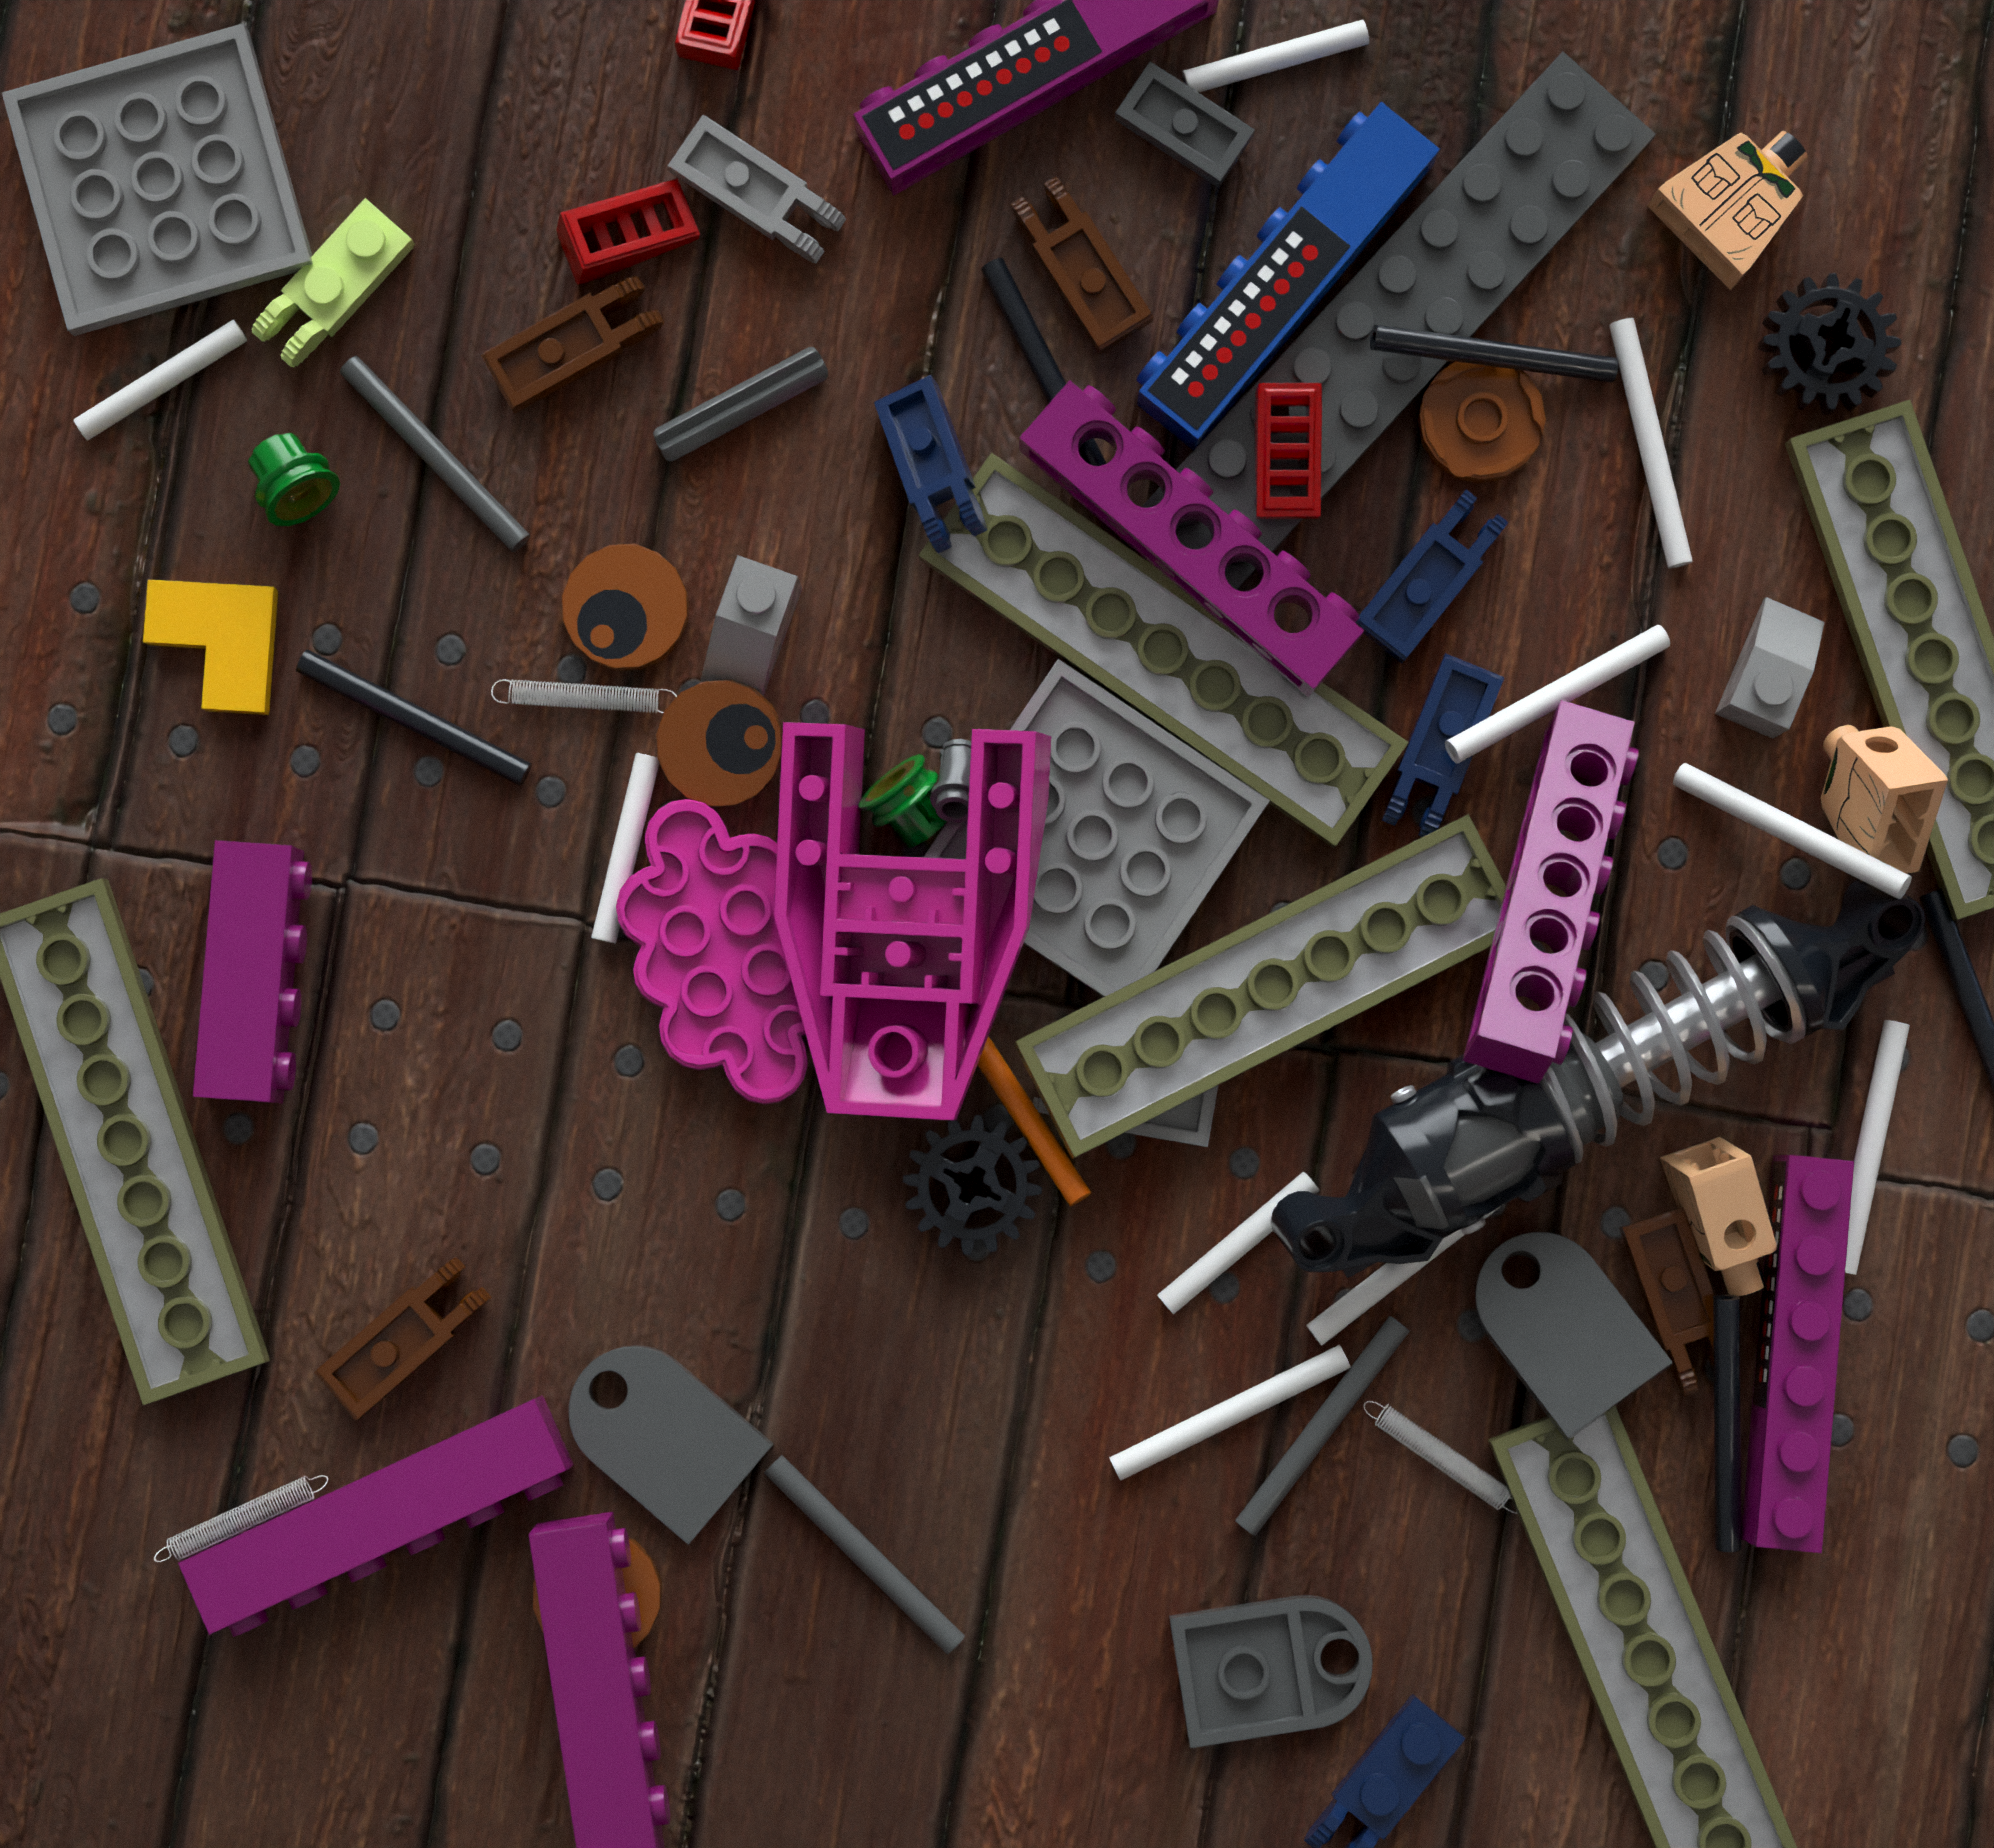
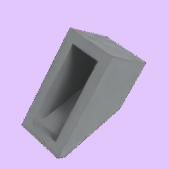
M737 555L715 616L700 683L703 681L731 679L755 688L764 696L802 591L798 576Z
M1765 597L1715 714L1772 739L1789 730L1815 669L1824 622Z

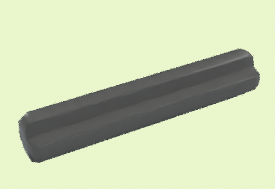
M808 347L657 427L653 432L654 440L664 458L668 461H674L826 380L828 377L827 367L819 352L814 347Z

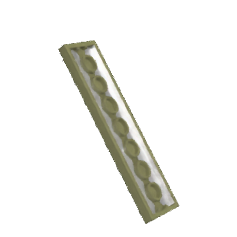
M1907 400L1790 438L1785 443L1883 728L1895 727L1901 729L1948 779L1926 852L1939 889L1943 891L1954 921L1994 908V637L1911 400Z
M991 452L974 476L973 481L976 488L972 489L981 507L988 530L974 537L962 523L959 515L960 509L957 503H955L943 520L949 530L952 547L938 554L930 541H928L918 555L919 560L1144 717L1269 799V804L1332 848H1335L1409 742L1323 682L1308 698L1154 565Z
M1468 814L1015 1041L1013 1044L1071 1159L1491 947L1506 885Z
M100 878L0 913V979L142 1404L147 1405L269 1362L270 1358L109 880Z
M1616 1406L1568 1441L1564 1439L1548 1416L1489 1439L1490 1448L1509 1490V1494H1511L1519 1519L1653 1847L1797 1848Z

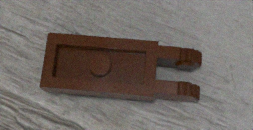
M1055 176L1043 184L1046 191L1045 195L1051 206L1058 212L1066 224L1048 234L1039 220L1034 207L1023 197L1010 204L1011 210L1029 241L1033 244L1034 254L1093 346L1101 355L1151 324L1154 317L1086 211L1081 213L1062 182Z
M631 276L593 297L589 293L481 355L514 414L624 353L622 348L633 346L661 329L665 322L656 309L643 312L614 330H611L603 316L631 304L645 292V287L639 277Z
M1677 1207L1619 1227L1658 1342L1673 1363L1670 1367L1679 1391L1686 1397L1699 1391L1697 1386L1698 1378L1693 1365L1690 1363L1684 1344L1704 1338L1705 1347L1709 1355V1363L1714 1373L1713 1297L1715 1295L1686 1212L1683 1207Z
M457 1256L441 1267L418 1288L415 1286L407 1290L314 1372L355 1421L363 1418L457 1335L454 1331L469 1320L492 1298L482 1286L478 1290H473L458 1303V1306L444 1319L429 1303L428 1300L458 1280L461 1272L466 1268Z

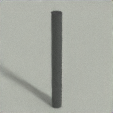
M358 356L352 357L342 366L339 373L511 552H516L529 540L531 535Z
M1389 1316L1236 1518L1235 1521L1254 1536L1258 1534L1409 1334L1410 1330L1393 1317Z
M783 1455L764 1472L947 1655L964 1639L965 1635Z

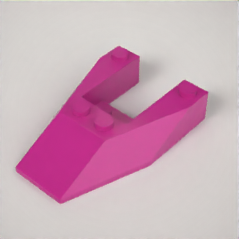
M783 722L774 918L827 1113L956 1120L1030 926L1048 806L1051 736L1037 731L972 729L966 859L859 855L861 809L858 807V804L862 798L865 729L846 724Z

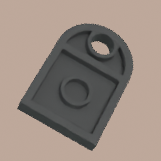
M1526 1233L1501 1244L1485 1261L1475 1290V1307L1480 1325L1487 1337L1566 1441L1573 1438L1672 1365V1360L1594 1259L1574 1241L1553 1233ZM1514 1256L1528 1257L1537 1265L1539 1279L1529 1288L1518 1289L1512 1287L1505 1281L1502 1275L1503 1264Z
M624 1346L597 1357L579 1375L569 1400L570 1428L577 1445L585 1456L688 1545L774 1444L676 1359L661 1350L648 1346ZM601 1372H616L626 1381L628 1388L627 1397L620 1406L607 1408L595 1400L592 1393V1385L597 1375Z
M1298 1595L1169 1616L1190 1748L1329 1726L1349 1715L1361 1702L1369 1687L1373 1660L1368 1638L1357 1620L1345 1608L1329 1599L1313 1595ZM1334 1639L1350 1641L1354 1644L1357 1651V1659L1354 1666L1343 1674H1332L1326 1671L1321 1664L1320 1658L1324 1646Z

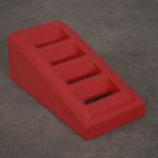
M686 0L674 44L678 57L739 71L756 0H706L736 7L733 16L703 9L705 0ZM699 23L729 29L727 38L699 32Z
M678 178L561 212L556 228L559 241L577 285L611 275L696 241L700 237L699 230ZM662 202L673 229L664 232L653 207ZM639 212L648 237L639 239L630 215ZM614 221L623 244L614 246L606 224ZM591 231L598 249L594 253H590L583 236L584 233Z
M1260 383L1257 385L1255 392L1256 519H1320L1321 383ZM1306 406V416H1271V407ZM1271 433H1306V443H1271ZM1270 460H1306V470H1270ZM1270 485H1306V496L1270 497Z

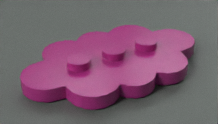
M691 799L672 801L658 809L648 823L645 834V847L650 866L641 869L627 879L619 891L616 903L618 924L626 937L641 947L633 968L635 985L642 997L663 1009L659 1031L661 1044L670 1058L683 1067L695 1070L711 1069L722 1065L726 1078L734 1091L747 1101L763 1105L781 1102L794 1094L804 1080L808 1061L806 1048L802 1040L806 1033L774 918L777 843L769 837L754 833L729 838L726 826L718 813L705 803Z

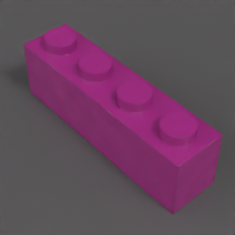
M215 840L193 1097L283 1103L284 1091H291L293 1089L296 1076L295 1053L287 1052L289 1028L298 1026L302 1004L300 989H293L295 963H303L307 946L305 925H298L300 900H308L310 896L312 866L310 862H304V851L292 845Z

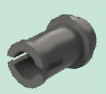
M952 739L945 742L943 749H940L939 780L932 788L930 801L941 819L952 823H961L968 820L971 741Z

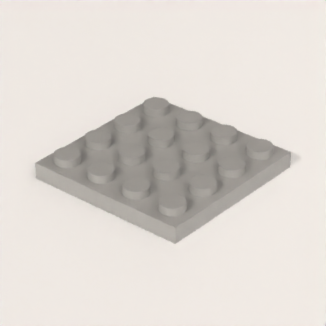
M244 23L2 92L67 331L73 336L296 273L303 266L313 264L311 249L250 33Z
M1058 659L1010 729L1037 731L1051 736L1048 806L1030 926L1023 944L1102 997H1105L1155 972L1270 800ZM968 820L961 823L947 822L923 858L966 859Z

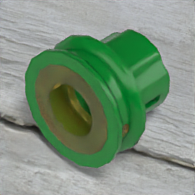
M293 433L277 434L264 440L255 447L251 457L248 459L249 467L259 481L254 494L256 502L265 509L268 521L276 526H292L316 516L338 494L340 481L338 475L329 470L327 458L319 453H307L299 438Z
M921 754L906 759L887 772L864 794L858 804L862 811H871L873 814L872 824L875 827L884 826L889 823L909 848L915 847L930 838L947 822L937 815L930 801L932 787L937 782L939 775L935 771L924 768L925 758Z

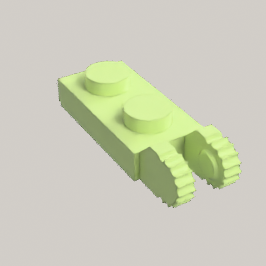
M365 198L311 257L313 264L303 266L282 288L283 294L272 300L265 308L264 312L260 314L253 324L252 333L265 342L274 337L299 309L302 310L312 320L300 327L294 336L288 340L280 354L281 359L290 367L298 366L316 349L328 334L331 337L335 335L414 248L415 243Z

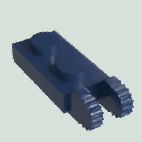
M929 375L875 401L874 404L910 505L919 514L927 537L935 551L939 554L952 547L949 530L936 506L955 498L960 509L959 515L965 528L974 537L986 532L988 529L981 507L972 489L976 488L939 385L934 378Z
M1468 490L1464 491L1438 525L1433 522L1355 622L1364 630L1363 633L1400 663L1406 660L1481 566L1483 561L1480 558L1508 524L1498 514L1494 519H1489L1477 534L1478 539L1469 550L1451 537L1449 534L1458 523H1462L1474 509V502L1477 500V497Z
M1446 653L1444 654L1409 738V743L1396 770V773L1400 774L1391 793L1382 816V821L1393 826L1396 825L1397 821L1403 817L1409 802V793L1414 781L1436 789L1429 807L1425 809L1419 823L1420 831L1418 836L1424 837L1438 830L1451 796L1455 797L1458 794L1473 757L1471 756L1460 763H1455L1446 750L1445 741L1489 717L1504 681L1503 676Z
M1412 1694L1331 1793L1333 1800L1310 1827L1304 1837V1841L1312 1848H1320L1322 1845H1325L1332 1838L1347 1812L1350 1811L1365 1825L1344 1848H1374L1380 1837L1383 1840L1387 1837L1464 1742L1465 1737Z

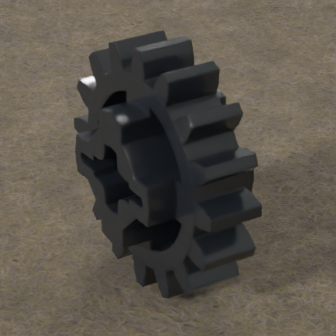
M1829 273L1823 280L1821 288L1818 289L1815 282L1810 277H1807L1797 286L1798 297L1786 290L1776 300L1782 312L1770 311L1762 322L1767 329L1774 332V334L1764 336L1758 342V350L1773 353V359L1762 368V372L1764 375L1779 373L1783 381L1778 385L1775 392L1782 396L1791 389L1799 393L1797 408L1800 410L1808 406L1813 399L1819 400L1822 415H1829L1835 410L1838 399L1841 400L1848 411L1854 410L1862 403L1861 392L1873 398L1883 388L1878 377H1889L1897 367L1896 363L1885 357L1886 354L1895 352L1901 346L1900 338L1886 336V329L1897 320L1896 314L1887 313L1879 315L1875 308L1880 304L1883 295L1877 292L1868 299L1863 298L1859 295L1862 289V280L1859 278H1855L1846 289L1839 288L1837 274ZM1831 306L1827 314L1819 317L1807 313L1805 316L1799 315L1812 307ZM1858 321H1859V322L1861 323V325L1863 326V328H1864V330H1865V332H1866L1867 338L1863 336L1862 331H1861V329H1860V326H1859V324H1858ZM1836 324L1832 335L1835 338L1832 348L1836 352L1822 364L1826 354L1824 351L1826 340L1822 337ZM1791 350L1796 352L1802 370L1796 364L1792 356ZM1839 371L1852 375L1854 372L1859 374L1857 377L1846 382L1827 383L1829 377Z
M981 1115L974 1116L971 1130L962 1131L957 1120H948L950 1135L942 1139L937 1133L929 1130L925 1135L932 1146L931 1150L927 1154L922 1151L912 1150L909 1155L921 1167L919 1174L903 1176V1183L918 1187V1196L905 1203L906 1208H923L926 1216L921 1220L917 1228L920 1232L929 1230L933 1226H937L942 1230L938 1240V1246L941 1248H945L954 1236L962 1239L963 1254L970 1255L974 1247V1241L978 1239L984 1240L990 1252L997 1251L996 1234L1004 1231L1007 1236L1016 1240L1020 1237V1234L1013 1221L1017 1216L1033 1220L1036 1215L1024 1202L1026 1196L1042 1194V1187L1027 1183L1026 1175L1039 1168L1038 1160L1022 1162L1018 1154L1025 1148L1028 1142L1023 1137L1011 1144L1007 1143L1004 1140L1007 1124L1002 1121L995 1127L992 1133L984 1131ZM967 1141L981 1142L973 1158L954 1163L941 1156L947 1149L956 1144ZM1002 1153L1008 1158L1014 1169L1016 1194L1001 1187L994 1167ZM975 1166L981 1167L986 1171L983 1182L991 1187L992 1192L1000 1195L1001 1200L997 1201L989 1196L984 1198L976 1195L971 1203L964 1202L959 1198L962 1193V1187L955 1183L954 1178L945 1174V1169H950L955 1173L961 1171L962 1173L970 1174ZM930 1176L945 1183L950 1204L944 1216L939 1213L932 1201L929 1188ZM991 1207L1005 1214L991 1225L982 1228H964L971 1212Z

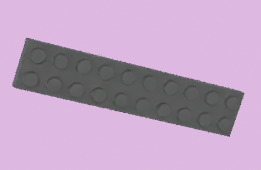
M1562 51L1180 464L1176 471L1180 473L1184 468H1188L1201 477L1213 490V494L1209 499L1228 515L1233 509H1236L1248 517L1262 532L1258 541L1273 553L1304 519H1256L1255 392L1257 385L1260 383L1322 384V500L1449 362L1448 360L1371 350L1370 335L1373 326L1383 325L1471 338L1653 141L1656 133ZM1306 406L1271 407V416H1306ZM1271 433V443H1306V433ZM1270 460V470H1306V460ZM1270 485V497L1306 496V485ZM1160 487L1142 507H1153L1161 502L1163 492ZM1199 521L1184 522L1176 529L1178 540L1189 549L1204 548L1212 541L1209 529ZM1236 562L1226 568L1225 577L1230 586L1239 590L1257 570L1249 563Z

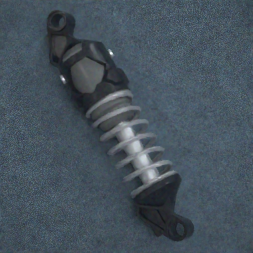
M1860 879L1853 882L1844 893L1841 904L1842 909L1836 922L1830 927L1796 922L1752 905L1727 920V943L1717 932L1707 930L1704 933V947L1718 976L1701 984L1688 961L1679 952L1670 950L1666 962L1682 996L1664 1005L1646 976L1637 971L1631 972L1629 982L1632 991L1646 1016L1626 1026L1610 998L1605 993L1596 991L1593 1004L1600 1020L1610 1035L1597 1043H1594L1587 1035L1582 1034L1569 1014H1565L1563 1024L1573 1027L1568 1052L1562 1065L1555 1063L1550 1065L1539 1084L1463 1061V1054L1447 1063V1074L1418 1091L1415 1090L1414 1086L1409 1085L1391 1095L1393 1104L1372 1116L1367 1146L1346 1196L1341 1198L1320 1196L1309 1191H1297L1288 1194L1278 1202L1272 1212V1230L1298 1266L1308 1272H1335L1341 1270L1349 1278L1377 1262L1405 1264L1428 1261L1443 1238L1460 1229L1463 1234L1473 1233L1485 1225L1486 1222L1483 1216L1515 1198L1527 1203L1562 1184L1563 1172L1575 1166V1163L1582 1161L1584 1145L1591 1141L1606 1147L1614 1144L1617 1132V1119H1619L1620 1115L1635 1124L1642 1126L1650 1124L1655 1105L1653 1091L1671 1103L1683 1105L1688 1103L1691 1093V1072L1709 1083L1719 1085L1725 1082L1730 1062L1728 1052L1740 1060L1755 1065L1763 1061L1767 1042L1766 1033L1775 1039L1792 1044L1819 1029L1843 1030L1859 1009L1867 990L1895 974L1893 966L1911 949L1923 931L1925 924L1924 911L1919 903L1906 893L1901 899H1897ZM1748 1017L1753 1028L1756 1046L1755 1050L1750 1053L1741 1048L1724 1031ZM1712 1038L1718 1063V1071L1714 1073L1703 1067L1688 1052V1050ZM1674 1059L1678 1070L1681 1091L1679 1093L1672 1092L1652 1073V1070ZM1634 1080L1637 1081L1643 1104V1113L1641 1114L1635 1112L1623 1101L1621 1088ZM1606 1127L1605 1134H1601L1597 1130ZM1311 1228H1314L1309 1234L1304 1235Z

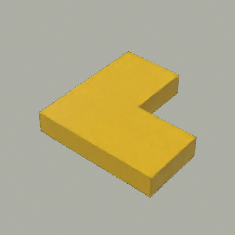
M148 580L143 642L151 646L206 649L201 709L208 712L269 715L278 590L275 587Z

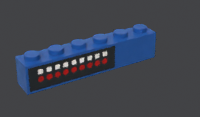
M1380 102L1368 117L1362 112H1358L1351 119L1336 140L1342 146V149L1328 165L1319 159L1309 169L1296 190L1303 194L1288 213L1279 207L1268 218L1256 236L1263 242L1248 261L1241 255L1233 260L1216 284L1223 290L1208 309L1201 303L1197 304L1176 331L1183 339L1168 357L1161 351H1158L1138 375L1136 381L1142 385V388L1138 393L1137 405L1190 449L1194 450L1217 426L1433 167L1440 149L1383 102Z

